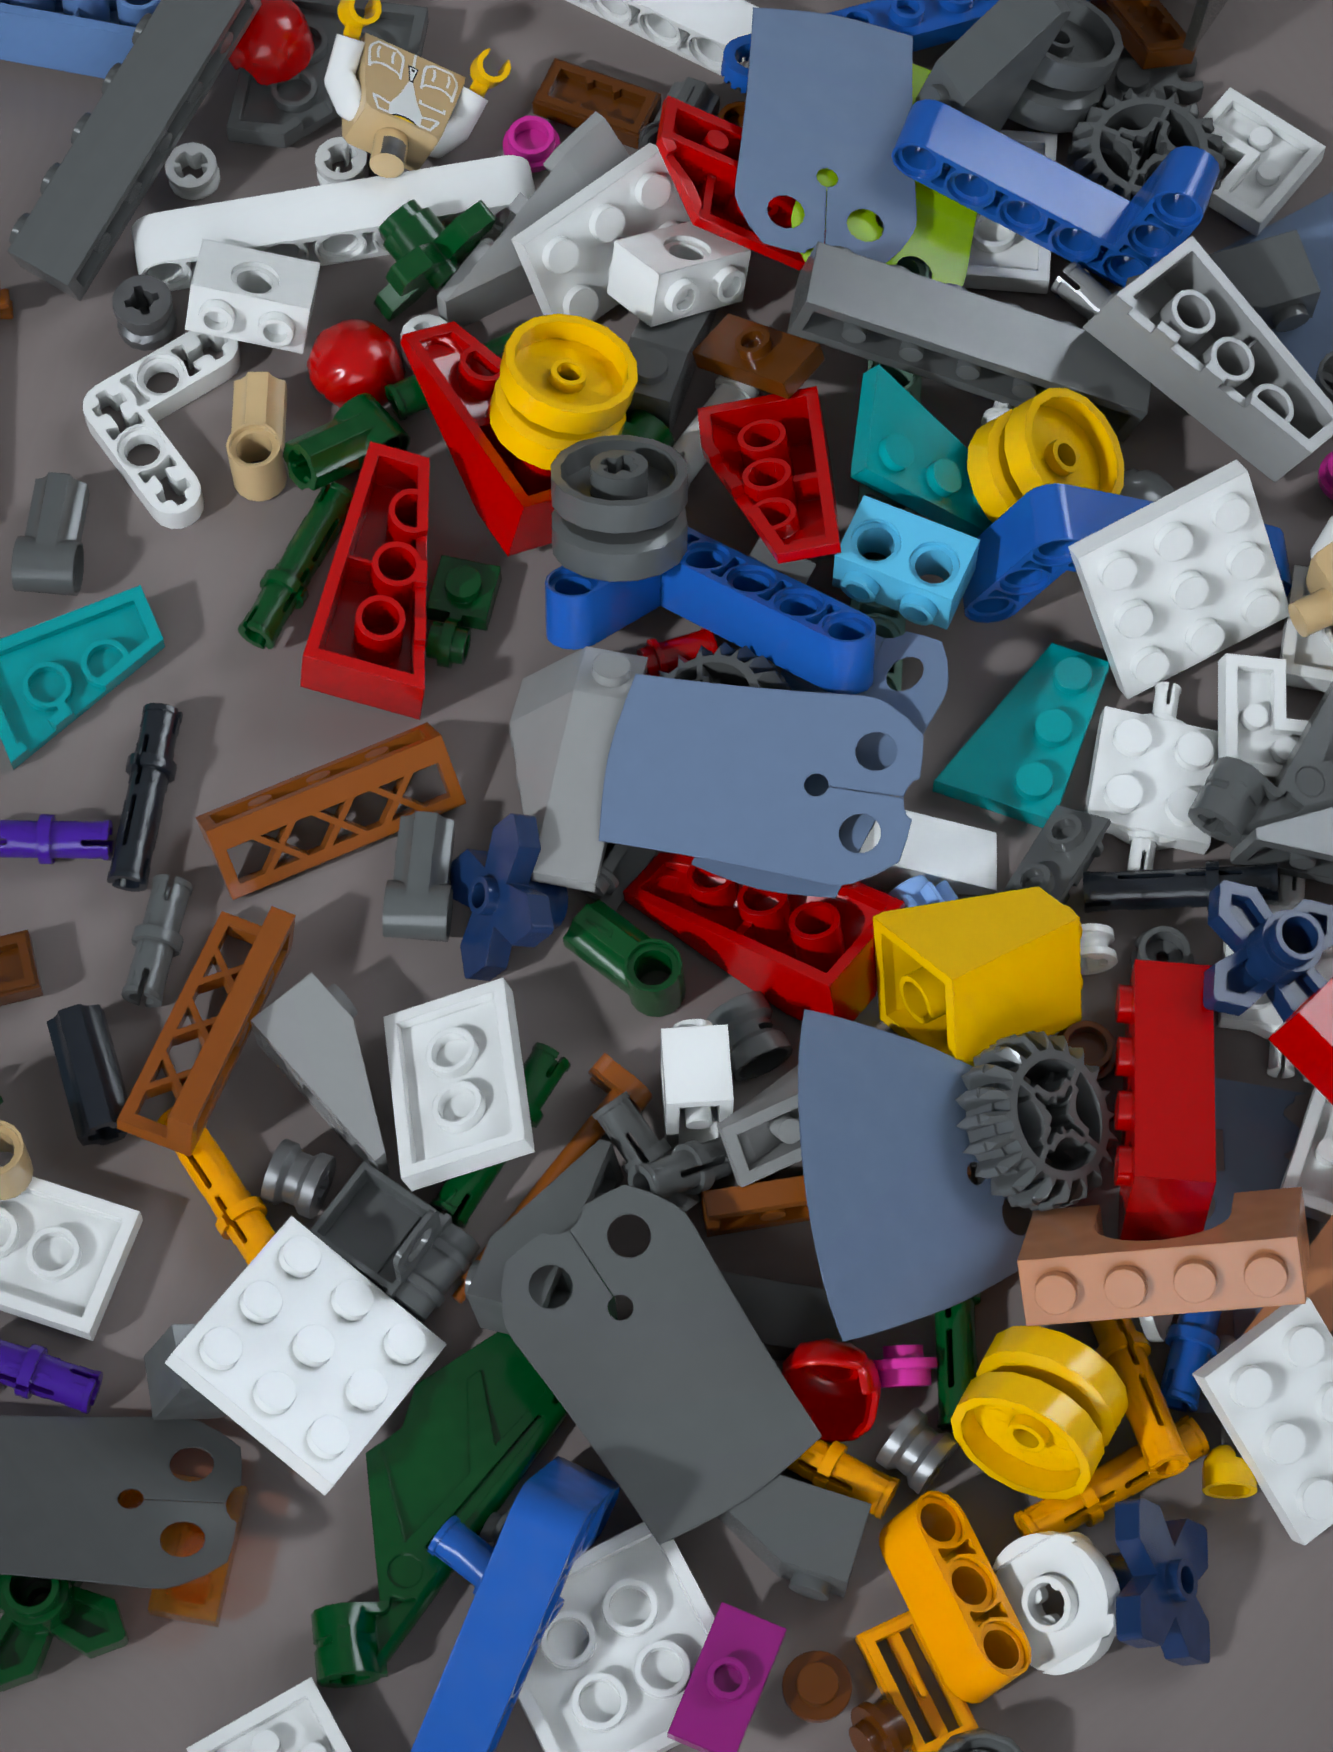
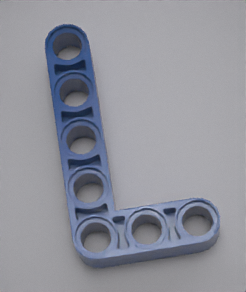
M930 99L917 101L911 106L891 155L894 165L906 176L1070 262L1077 261L1082 268L1122 288H1125L1127 278L1143 274L1191 235L1201 223L1220 172L1219 163L1207 151L1194 146L1177 147L1169 152L1133 199L1129 201L951 106Z
M1059 483L1045 484L1033 488L977 537L980 539L976 568L963 595L965 616L975 622L991 623L999 622L1015 615L1066 570L1077 572L1068 546L1153 503V501ZM1264 524L1286 597H1288L1292 587L1284 532L1278 527Z
M688 527L687 552L678 565L661 575L638 581L608 582L583 577L562 565L548 574L545 580L546 636L548 641L554 646L563 649L576 650L595 645L659 606H662L740 647L747 646L755 655L759 657L764 655L773 664L825 691L834 694L854 695L867 691L873 685L876 624L872 618Z
M557 1456L524 1483L504 1523L410 1752H496L573 1563L599 1538L613 1511L621 1489L617 1482Z

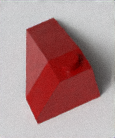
M455 321L403 334L400 342L475 509L507 556L551 544V513L554 511L551 499V470H544L518 459L499 442L490 425V402L495 383L500 377L502 359Z
M817 386L798 389L790 399L771 394L697 408L703 456L778 564L841 553L829 445Z
M660 852L623 891L624 900L751 990L764 993L768 1002L800 1021L803 1020L804 1009L854 1021L878 991L873 916L884 911L905 908L904 901L860 882L842 885L836 898L793 895L760 890L733 882L691 865L694 859L692 856Z

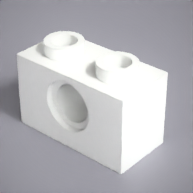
M691 221L619 239L614 242L607 294L650 327L738 303L743 300L751 250L693 225Z
M202 239L190 286L185 330L303 354L314 307L321 263Z
M688 1019L676 1023L673 1028L661 1029V1089L665 1138L672 1147L671 1149L690 1140L704 1143L721 1137L717 1125L733 1114L734 1097L728 1024L713 1025L712 1022L704 1019Z

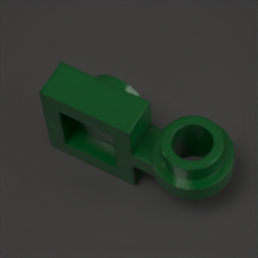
M441 555L426 606L427 618L435 620L432 623L428 636L426 657L437 659V666L451 668L453 663L464 665L471 642L470 628L488 630L502 580L500 566Z

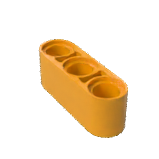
M926 1492L883 1526L879 1534V1546L882 1556L944 1682L959 1699L971 1704L982 1703L1027 1671L1031 1663V1647L960 1505L949 1495L942 1492Z

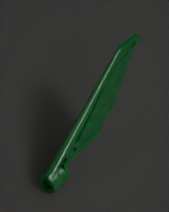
M613 1296L608 1303V1311L614 1319L618 1320L616 1299ZM496 1332L416 1384L403 1427L366 1452L380 1602H341L325 1605L313 1611L311 1621L313 1644L317 1648L314 1652L317 1684L321 1687L351 1688L373 1683L381 1677H388L387 1663L454 1572L452 1568L438 1557L428 1553V1546L436 1533L449 1518L455 1515L461 1520L460 1522L479 1536L489 1516L500 1509L568 1415L567 1411L509 1334Z

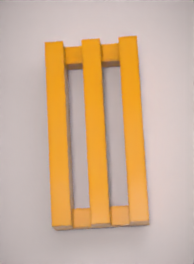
M910 1611L856 1635L855 1641L883 1699L891 1702L899 1710L910 1728L913 1745L908 1749L909 1752H937L951 1736L979 1728L966 1701L954 1695L944 1682ZM905 1629H911L959 1728L948 1732L899 1633ZM884 1639L934 1740L926 1744L876 1644Z

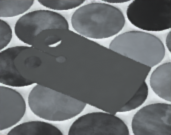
M624 1184L581 1207L582 1214L570 1231L568 1230L560 1234L541 1232L505 1261L501 1285L502 1315L505 1327L512 1340L589 1441L658 1544L661 1545L708 1522L748 1499L798 1459L822 1435L760 1340L686 1213L675 1204L651 1192ZM623 1215H636L642 1218L648 1224L651 1231V1241L648 1248L641 1255L633 1258L622 1257L616 1254L610 1248L607 1240V1231L610 1224L616 1218ZM546 1265H556L563 1268L570 1275L573 1282V1291L569 1300L564 1305L555 1309L539 1306L529 1293V1281L532 1274L537 1269ZM624 1295L632 1301L634 1308L628 1319L616 1320L609 1314L608 1303L613 1296Z
M0 1415V1574L150 1589H167L180 1586L207 1575L228 1562L233 1546L237 1522L232 1520L227 1513L226 1502L230 1493L235 1488L241 1486V1447L220 1431L194 1419L153 1420V1416L65 1417ZM185 1448H199L211 1455L214 1467L206 1478L199 1481H184L175 1477L171 1472L170 1461L178 1451ZM134 1489L140 1491L145 1500L137 1508L127 1509L118 1504L117 1498L119 1494L124 1490ZM177 1522L193 1523L203 1531L205 1542L203 1547L191 1556H172L165 1552L160 1545L162 1531L169 1525Z

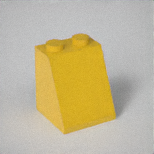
M1039 886L884 911L873 916L879 1019L899 1036L933 1047L974 1067L973 1057L979 1055L984 1049L989 1048V1045L995 1044L1000 1038L1013 1034L1019 1035L1029 1031H1044L1047 1036L1053 1035L1082 1020L1081 990L1083 988L1080 957L1082 926L1080 917L1076 915L1072 908L1060 903Z

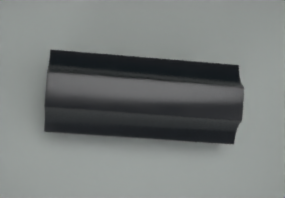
M77 1004L59 1010L54 1018L47 1021V1026L77 1138L83 1146L91 1144L104 1146L122 1140L128 1133L117 1129V1119L128 1096L105 1012L99 1004Z

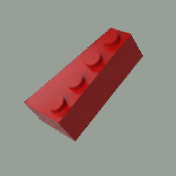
M370 441L303 653L300 687L420 720L425 692L429 457Z
M1135 959L1130 984L1118 985L1115 1021L1116 1023L1126 1024L1125 1037H1118L1115 1055V1076L1124 1077L1123 1091L1118 1090L1115 1105V1130L1122 1131L1121 1145L1117 1146L1114 1168L1115 1186H1120L1118 1240H1163L1204 1231L1216 1186L1214 1011L1208 1010L1203 1006L1204 972L1212 965Z

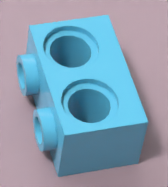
M864 495L841 541V553L835 554L832 586L840 588L848 597L858 602H876L899 611L904 618L915 624L924 626L932 624L948 630L975 571L980 539ZM876 552L884 555L886 559L872 561L862 555ZM932 574L941 577L945 581L941 583H928L920 577Z

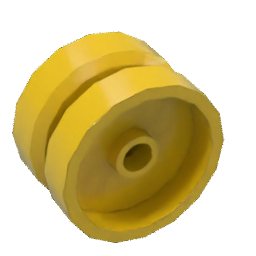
M558 313L533 317L516 327L505 345L500 364V377L495 383L490 402V425L499 442L518 459L541 469L551 470V464L559 452L579 441L599 436L622 434L626 421V411L632 402L638 382L637 361L626 342L608 327L585 317Z
M1048 388L1016 408L1010 409L976 430L968 446L967 472L973 494L986 517L992 523L1027 492L1045 484H1068L1120 495L1124 486V459L1115 432L1105 415L1087 397L1069 388Z
M1012 1326L996 1334L977 1370V1377L970 1381L951 1417L954 1438L974 1464L1000 1483L1015 1491L1041 1499L1067 1500L1085 1491L1105 1453L1104 1447L1108 1446L1129 1406L1126 1386L1112 1365L1091 1347L1073 1337L1041 1326Z

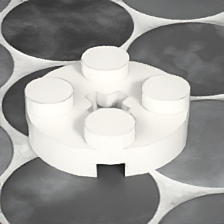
M1046 1531L1029 1534L1013 1541L1002 1550L996 1558L992 1569L993 1571L997 1570L996 1576L1028 1638L1031 1647L1030 1665L1037 1670L1045 1671L1043 1674L1062 1675L1084 1669L1097 1662L1109 1650L1114 1637L1117 1636L1116 1597L1120 1593L1116 1575L1104 1555L1093 1545L1087 1536L1079 1532ZM1048 1583L1055 1591L1059 1590L1064 1598L1065 1605L1063 1606L1064 1613L1062 1617L1057 1613L1046 1615L1043 1610L1042 1603L1049 1598L1045 1587Z

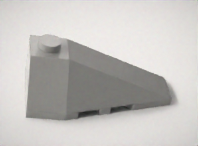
M595 111L551 153L543 163L544 167L550 171L546 179L529 199L522 193L518 194L508 207L511 213L506 219L499 237L495 241L492 238L482 239L437 295L439 317L447 322L455 321L463 328L534 293L511 239L630 156L602 115Z
M586 646L584 649H580L523 678L511 716L509 733L511 747L514 749L518 791L520 790L523 814L536 817L541 851L534 867L531 881L595 892L608 842L599 841L603 784L608 754L635 674L646 675L648 657Z

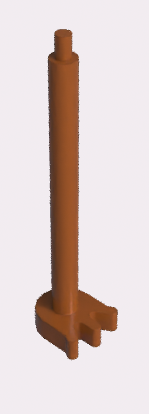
M606 1053L588 1071L592 1076L590 1081L607 1093V1096L592 1114L625 1091L630 1095L629 1098L639 1113L643 1111L653 1098L652 1093L639 1079ZM592 1114L503 1225L605 1135L606 1132L598 1120L593 1118ZM486 1246L482 1249V1251L478 1254L474 1261L481 1260L482 1255L486 1249ZM468 1270L461 1275L460 1279L463 1282L452 1295V1298L460 1304L466 1300L465 1281Z

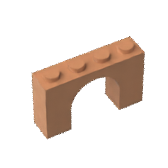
M1302 1187L1234 1193L1231 1214L1223 1223L1196 1234L1163 1240L1129 1241L1105 1237L1100 1205L1057 1208L1042 1212L1034 1210L1017 1259L1026 1327L1306 1304L1310 1247Z

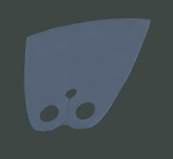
M804 1009L798 1058V1111L803 1176L821 1277L842 1341L869 1336L945 1310L979 1294L1019 1271L1017 1259L1026 1234H1014L1004 1223L1002 1205L1007 1197L991 1195V1178H984L980 1185H975L969 1180L967 1167L971 1162H979L975 1155L962 1153L970 1142L967 1131L956 1127L957 1124L966 1118V1111L955 1100L964 1094L965 1091H968L961 1076L969 1072L973 1066L920 1042L844 1018Z

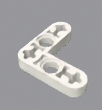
M188 331L95 385L87 392L83 400V413L91 435L151 516L161 526L170 529H182L192 525L200 518L204 510V498L197 476L156 422L220 386L237 374L241 366V354L237 340ZM211 347L216 352L223 351V357L215 360L210 354L203 355V350ZM183 360H187L189 369L194 368L195 374L193 376L188 375ZM160 372H168L179 378L176 387L166 393L152 392L146 387V384L153 375ZM111 406L115 411L121 410L126 426L122 433H120L118 425L110 415H102L101 410L104 407ZM141 444H150L160 450L158 458L145 466L131 464L127 460V456L135 446ZM167 476L168 484L178 496L185 495L186 501L183 504L177 506L173 500L166 501L164 490L160 483L163 478Z

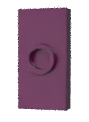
M721 1602L667 1732V1737L701 1752H738L787 1629Z

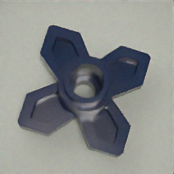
M510 813L493 827L488 851L466 849L452 861L450 882L453 886V899L469 907L472 911L460 944L466 979L491 981L507 968L512 945L534 948L549 937L553 930L558 928L565 919L568 909L567 888L531 881V876L541 851L535 816Z
M1223 880L1210 891L1208 925L1234 953L1216 962L1204 972L1203 1006L1208 1010L1240 1016L1266 993L1284 1022L1307 998L1327 982L1314 966L1320 960L1322 953L1333 947V905L1303 899L1291 910H1281L1273 914L1257 887Z
M1144 1498L1117 1501L1115 1503V1542L1120 1552L1110 1553L1105 1557L1116 1575L1120 1588V1593L1116 1597L1117 1639L1135 1648L1161 1646L1165 1659L1181 1666L1208 1664L1210 1662V1626L1196 1597L1198 1580L1208 1569L1206 1527L1188 1518L1165 1521L1161 1507Z

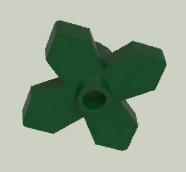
M415 199L402 205L380 225L378 230L386 239L383 246L396 261L390 267L385 277L389 284L377 294L374 305L388 322L413 305L431 286L436 292L441 290L480 243L479 240L492 229L497 218L482 200H479L456 217L446 228L429 207L422 209Z
M0 1574V1613H3L0 1618V1692L38 1678L53 1637H56L90 1659L126 1646L129 1642V1637L115 1599L80 1588L83 1581ZM43 1593H50L41 1604L32 1606L36 1597Z

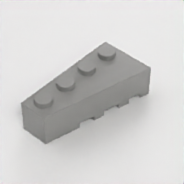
M1193 236L1189 237L1118 292L1082 327L1274 483L1333 436V403Z

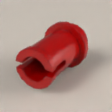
M701 628L698 631L659 643L655 638L647 639L646 647L637 649V655L648 657L646 675L659 677L658 670L670 673L678 667V655L690 661L696 658L701 645L712 651L713 654L717 651L718 646L713 633L705 628Z

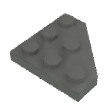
M291 0L301 9L307 20L314 42V54L308 66L292 79L271 85L257 83L248 71L240 67L226 126L229 141L287 148L339 116L326 90L324 78L336 34L343 35L345 27L337 14V8L341 0ZM356 0L354 3L356 13L364 18L365 7L369 0ZM381 2L382 12L379 19L375 23L363 27L360 40L366 32L422 57L429 23L428 7Z

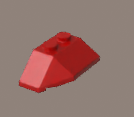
M668 95L662 104L656 145L692 224L800 271L805 264L801 253L764 244L748 225L736 201L735 182L743 128ZM789 196L773 198L767 207L770 219L780 227L792 228L791 215L796 200Z

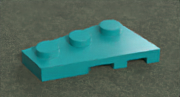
M879 364L863 373L850 478L941 525L977 538L992 522L986 517L973 494L967 472L968 448Z
M141 585L0 639V739L13 770L165 648L163 636Z
M1051 643L934 780L932 791L1043 828L1056 806H1060L1106 681L1110 668L1109 662Z

